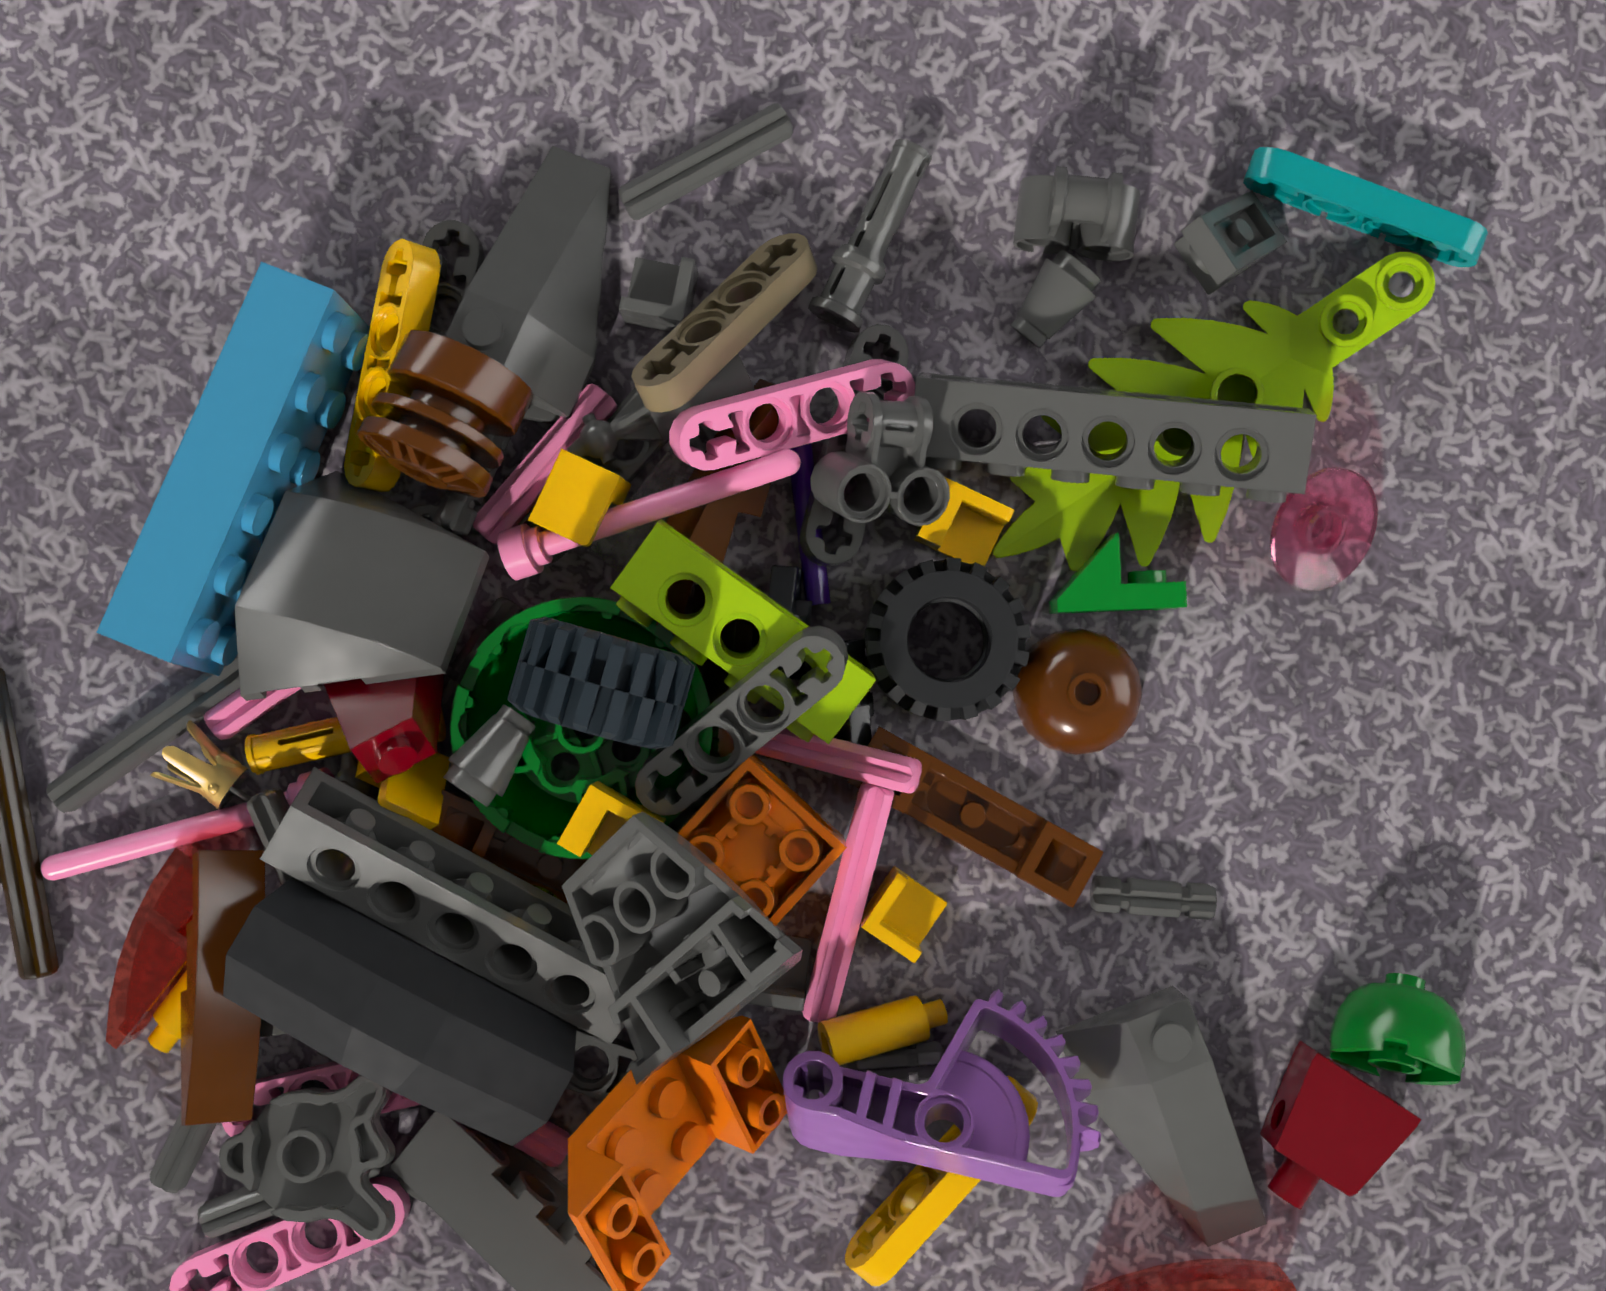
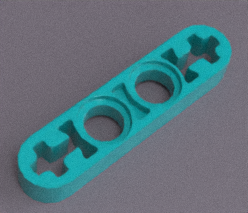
M1259 147L1255 149L1243 180L1246 188L1251 191L1253 190L1255 193L1319 217L1321 211L1327 212L1326 219L1376 238L1379 237L1380 233L1386 234L1384 241L1451 266H1475L1488 235L1487 229L1474 220L1279 148Z

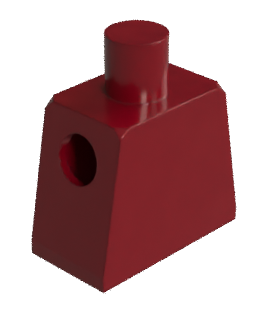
M1300 1040L1293 1052L1260 1132V1135L1274 1149L1286 1156L1267 1187L1280 1198L1300 1210L1320 1179L1349 1197L1356 1195L1417 1128L1422 1119Z

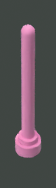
M785 449L612 507L607 510L593 542L794 475L800 468V457L795 451ZM521 524L501 531L497 537L498 549L503 565L515 581L542 573L544 565L552 562L553 555L582 546L550 530H543L540 526L530 528L527 524Z
M327 767L319 769L324 773L334 777L332 772ZM311 771L300 774L297 782L290 783L287 791L283 792L289 806H291ZM247 802L55 854L43 860L40 870L46 879L52 881L60 880L254 826V823L246 808Z

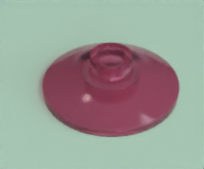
M1328 467L1307 476L1305 494L1288 493L1286 502L1282 503L1277 511L1270 535L1271 559L1277 573L1285 582L1304 591H1320L1340 583L1358 567L1371 546L1378 520L1377 500L1369 482L1352 470L1343 467Z

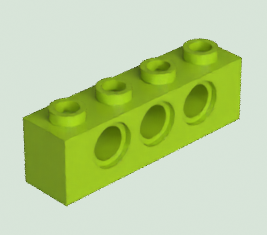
M662 519L656 523L610 587L621 595L616 605L628 616L646 627H649L652 621L656 620L675 634L670 644L684 656L701 666L709 658L727 671L729 674L724 682L730 688L795 634L810 627ZM687 579L699 584L705 593L704 606L693 614H682L674 610L668 600V589L674 582ZM735 619H745L752 622L760 634L755 647L747 652H734L727 648L722 641L721 631L728 622ZM807 647L803 648L806 653L804 661L811 668L819 667L825 673L829 672L827 669V663L831 655L829 651L824 648L818 653H813ZM848 654L843 678L838 685L786 728L806 742H810L813 736L816 735L827 744H830L876 681L873 672ZM766 685L757 686L747 694V700L753 704H756L762 696L781 711L785 707L783 697L773 687ZM797 690L799 695L804 694L800 690Z

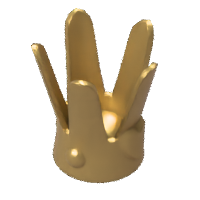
M190 720L187 723V730L200 744L204 756L212 765L175 746H166L162 749V755L168 761L167 768L186 781L160 772H153L150 775L201 794L218 810L222 809L235 794L247 802L251 798V796L239 789L248 776L250 768L241 765L238 760L227 752H222Z

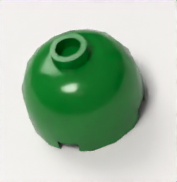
M1388 973L1385 976V983L1364 984L1352 991L1338 1008L1330 1032V1058L1349 1069L1379 1077L1377 1068L1406 1074L1405 1082L1423 1085L1457 1084L1461 1080L1462 1068L1465 1066V1032L1457 1013L1443 997L1425 990V980L1409 974Z

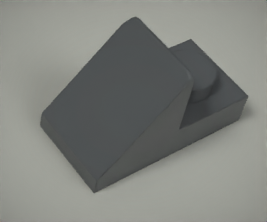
M1252 190L1199 216L1181 230L1184 236L1176 241L1174 246L1206 293L1210 295L1287 243V240Z

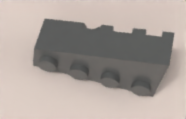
M435 1111L390 1166V1169L399 1176V1184L409 1195L430 1206L516 1291H612L568 1214V1187L523 1151Z

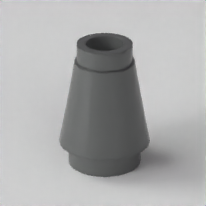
M1060 250L1053 261L1046 259L1017 313L1018 316L1010 326L1036 347L1041 348L1047 339L1055 335L1096 298L1092 292L1101 282L1100 278L1074 256L1064 250Z
M503 704L496 715L493 714L447 759L452 765L443 778L488 807L496 794L503 797L530 739L529 736L536 726Z

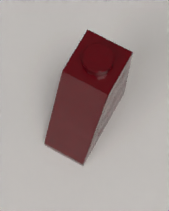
M445 674L365 684L362 679L324 684L350 750L376 784L386 780L388 777L407 771L414 764L437 753Z

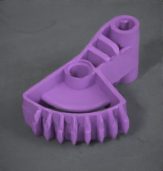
M999 989L990 994L989 1001L977 999L973 1002L930 1079L923 1084L909 1083L895 1077L892 1079L879 1076L868 1070L861 1072L839 1067V1064L830 1055L821 1051H806L796 1055L788 1062L783 1073V1089L788 1122L793 1137L801 1145L810 1149L839 1156L903 1161L1043 1195L1061 1197L1074 1184L1080 1152L1098 1148L1101 1142V1133L1094 1128L1087 1127L1097 1120L1099 1114L1098 1107L1092 1103L1081 1102L1090 1095L1091 1083L1089 1079H1071L1079 1071L1081 1065L1078 1056L1058 1058L1064 1050L1066 1043L1063 1035H1054L1044 1040L1042 1037L1047 1028V1020H1045L1044 1015L1033 1019L1027 1024L1023 1021L1026 1013V1005L1023 1003V1000L1014 1004L1008 1011L1002 1008L1003 993ZM979 1031H987L1013 1045L1038 1068L1047 1080L1058 1101L1065 1124L1067 1159L1064 1170L1026 1162L1030 1142V1128L1027 1112L1018 1091L1000 1069L984 1058L967 1052ZM937 1120H948L960 1129L961 1135L956 1140L948 1143L938 1142L927 1134L926 1127Z

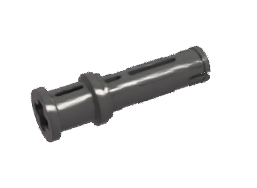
M905 139L895 141L885 168L878 178L848 244H842L840 248L835 249L831 257V261L835 266L820 297L816 296L811 299L808 309L818 318L849 332L855 333L860 331L863 320L860 317L862 309L873 286L882 284L886 275V265L883 260L887 249L910 205L920 179H922L927 166L932 160V156L927 154L928 151L920 145Z

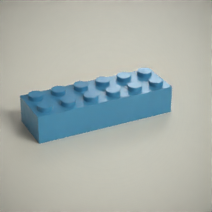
M261 261L96 633L169 663L220 676L224 666H228L236 658L238 651L235 604L285 491L314 480L320 465L318 450L327 430L333 429L342 417L346 403L344 391L353 370L358 371L363 365L370 326L335 290Z

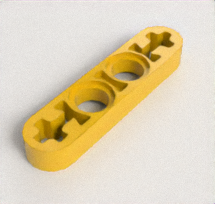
M399 239L389 247L381 267L344 461L345 476L349 484L354 487L378 492H386L393 488L400 477L401 471L362 443L357 436V432L366 417H380L371 405L378 393H395L410 397L391 381L387 371L408 332L411 330L429 332L440 277L441 264L436 250L405 239Z
M1007 1076L1023 1101L1030 1126L1037 1112V1099L1011 1076ZM953 1124L938 1142L948 1143L956 1140L961 1135L960 1129ZM916 1165L851 1238L845 1253V1264L871 1286H880L888 1282L981 1180Z

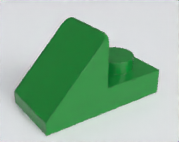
M1114 533L1104 539L1083 566L1050 599L1049 614L1187 607L1186 581L1167 582L1166 570L1127 572L1128 584H1121L1119 533Z

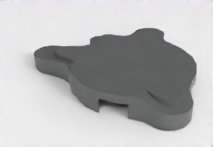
M359 1075L349 1085L338 1090L312 1087L295 1089L281 1094L270 1100V1104L262 1111L257 1120L251 1121L241 1133L228 1138L223 1143L219 1152L221 1169L228 1177L242 1182L250 1192L257 1190L265 1202L275 1209L270 1213L285 1221L304 1223L322 1219H334L350 1226L365 1239L378 1240L387 1235L395 1223L393 1207L369 1180L371 1169L389 1164L395 1156V1146L380 1122L381 1111L388 1102L392 1091Z

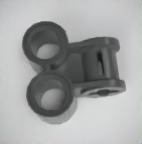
M1056 166L1054 176L1033 175L1025 177L1020 181L1013 240L1014 247L1028 252H1034L1033 246L1044 247L1043 253L1058 254L1060 250L1066 252L1072 250L1077 251V254L1082 257L1104 261L1130 259L1134 254L1140 190L1123 184V173L1112 172L1109 178L1071 175L1068 173L1067 167Z
M859 392L854 396L848 412L846 451L830 452L822 457L814 466L811 475V490L815 499L825 507L857 523L871 522L881 516L884 511L917 526L929 525L939 519L947 508L950 499V488L946 478L939 471L924 465L927 446L930 443L933 431V415L929 401L924 396H909L904 401L879 400L874 392ZM857 475V484L851 495L844 498V489L847 482ZM914 480L912 493L903 501L906 486L910 481Z

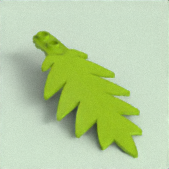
M1396 252L1384 257L1298 316L1273 304L1253 300L1246 301L1243 304V310L1266 333L1241 325L1193 318L1153 319L1150 325L1151 328L1204 373L1177 365L1131 358H1092L1088 362V367L1117 391L1303 408L1305 390L1312 410L1316 414V419L1320 422H1325L1329 418L1333 402V367L1423 309L1433 296L1435 275L1430 264L1418 254ZM1405 273L1411 278L1413 287L1407 296L1397 297L1390 292L1388 285L1393 274ZM1340 310H1349L1357 318L1356 328L1350 334H1341L1333 327V317ZM1041 415L1043 421L1059 434H1062L1061 427L1055 419ZM1102 422L1091 430L1088 441L1091 447L1098 453L1113 454L1123 447L1127 434L1117 423ZM1180 428L1167 429L1157 437L1154 451L1164 460H1178L1189 451L1191 436ZM1243 434L1235 435L1224 443L1221 450V460L1226 465L1239 467ZM1245 435L1253 459L1257 449L1256 441L1253 437ZM1026 467L1025 476H1010V480L1035 502L1004 533L995 546L993 555L996 558L1018 555L1047 545L1060 538L1069 569L1078 571L1104 538L1121 504L1138 563L1146 567L1151 563L1163 540L1173 514L1180 482L1155 480L1154 489H1131L1115 485L1116 476L1090 473L1088 483H1070L1051 479V469ZM1221 486L1219 496L1190 494L1204 541L1208 543L1215 541L1226 516L1234 487Z

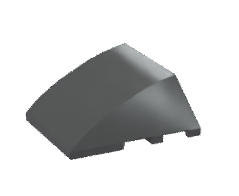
M339 471L285 491L235 604L240 695L248 701L266 698L267 691L300 687L305 693L321 691L325 683L362 679L365 684L445 674L490 557L483 549L374 490L354 487L349 484L345 474Z
M644 812L633 815L562 885L590 963L603 967L615 998V1002L608 1007L614 1025L624 1022L637 1056V1060L629 1064L636 1084L652 1075L717 1029L801 961L802 949L776 927L756 903L716 864L680 834Z

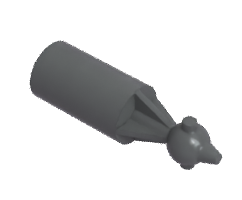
M737 354L690 401L677 409L662 413L651 412L645 408L637 391L611 423L597 420L594 413L585 415L582 418L585 425L580 432L579 438L567 450L577 456L588 455L592 458L601 459L603 465H608L615 461L612 453L616 449L619 440L665 441L669 439V431L674 419L682 411L700 404L754 391L755 389L739 354Z

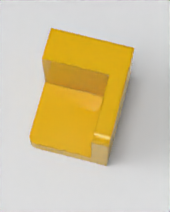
M561 449L528 521L577 544L588 547L592 544L610 504L615 506L623 504L631 484L620 475Z
M946 478L950 488V499L946 510L933 523L920 526L914 540L951 558H959L961 562L968 564L976 562L985 566L1004 525L1009 523L1015 510Z
M437 752L414 764L407 771L388 777L378 784L374 782L358 761L355 777L380 788L378 794L380 806L408 817L430 830L439 825L444 797L441 791L442 789L445 790L446 779L443 776L448 771L449 761L447 759L449 757Z
M596 781L590 784L557 844L579 857L586 852L593 855L637 813L644 812L663 823L666 819L600 781Z
M893 866L865 907L860 923L861 928L911 962L916 963L922 954L919 945L948 903L896 866Z

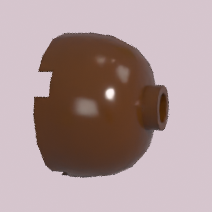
M1082 628L1054 632L1031 646L1028 650L1030 653L1027 665L1021 667L1017 676L1020 681L1013 690L1017 714L1028 734L1049 749L1073 755L1099 752L1121 739L1137 718L1142 698L1139 671L1127 651L1107 635Z

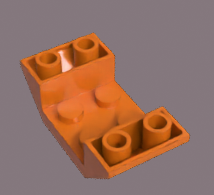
M741 1015L728 1019L717 1029L638 1084H636L630 1070L568 1138V1214L612 1291H641L671 1255L651 1215L660 1207L664 1199L691 1167L703 1156L713 1141L717 1138L754 1154L787 1114L783 1087L751 1018Z

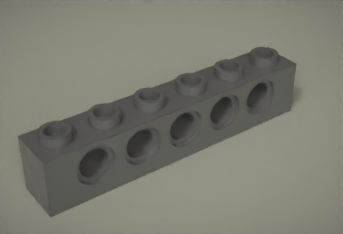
M921 372L916 377L914 396H924L932 408L933 431L930 443L927 446L924 465L933 469L960 470L962 461L987 463V473L1020 477L1025 476L1026 467L1051 469V479L1070 483H1088L1090 473L1116 476L1115 485L1142 490L1154 489L1155 480L1181 482V492L1200 496H1219L1221 486L1247 489L1246 498L1270 503L1286 502L1287 493L1305 494L1316 422V414L1309 408ZM973 409L987 411L996 422V434L984 442L970 440L961 429L962 415ZM1046 415L1058 422L1062 434L1056 444L1048 448H1038L1028 442L1024 434V426L1035 416ZM1102 422L1117 423L1127 434L1123 447L1113 454L1098 453L1089 444L1088 437L1091 430ZM1180 428L1191 436L1189 451L1184 457L1174 461L1160 458L1154 451L1157 437L1167 429ZM1239 434L1253 437L1256 441L1257 449L1254 458L1248 464L1241 467H1231L1222 462L1221 450L1229 438Z
M315 767L313 768L260 860L609 1044L614 1041L625 1025L624 1022L614 1025L608 1007L615 1002V998L603 967L590 963L569 904L410 818L380 806L378 801L323 771Z

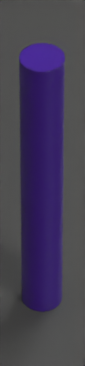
M812 443L790 449L799 455L801 461L799 470L794 475H791L790 478L805 601H812V606L831 604L827 567L811 562L803 553L800 545V530L811 491V475L814 469ZM816 529L815 537L823 540L822 529Z

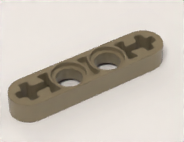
M788 233L774 237L761 245L638 362L632 371L631 378L646 409L651 412L662 413L677 409L690 401L812 281L817 274L818 267L805 236L798 233Z

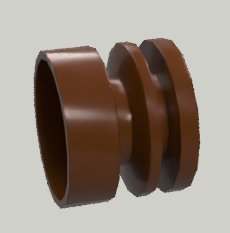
M411 330L405 335L387 371L391 381L410 397L395 393H378L371 405L380 417H366L357 432V436L362 443L385 458L393 467L420 482L466 496L484 497L487 495L493 482L490 473L484 468L495 469L500 467L504 456L502 450L482 433L501 437L515 435L533 399L532 390L518 375L472 347L432 332Z

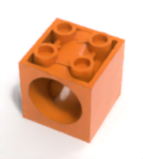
M754 754L731 772L677 832L704 853L739 886L775 926L847 848L844 836Z

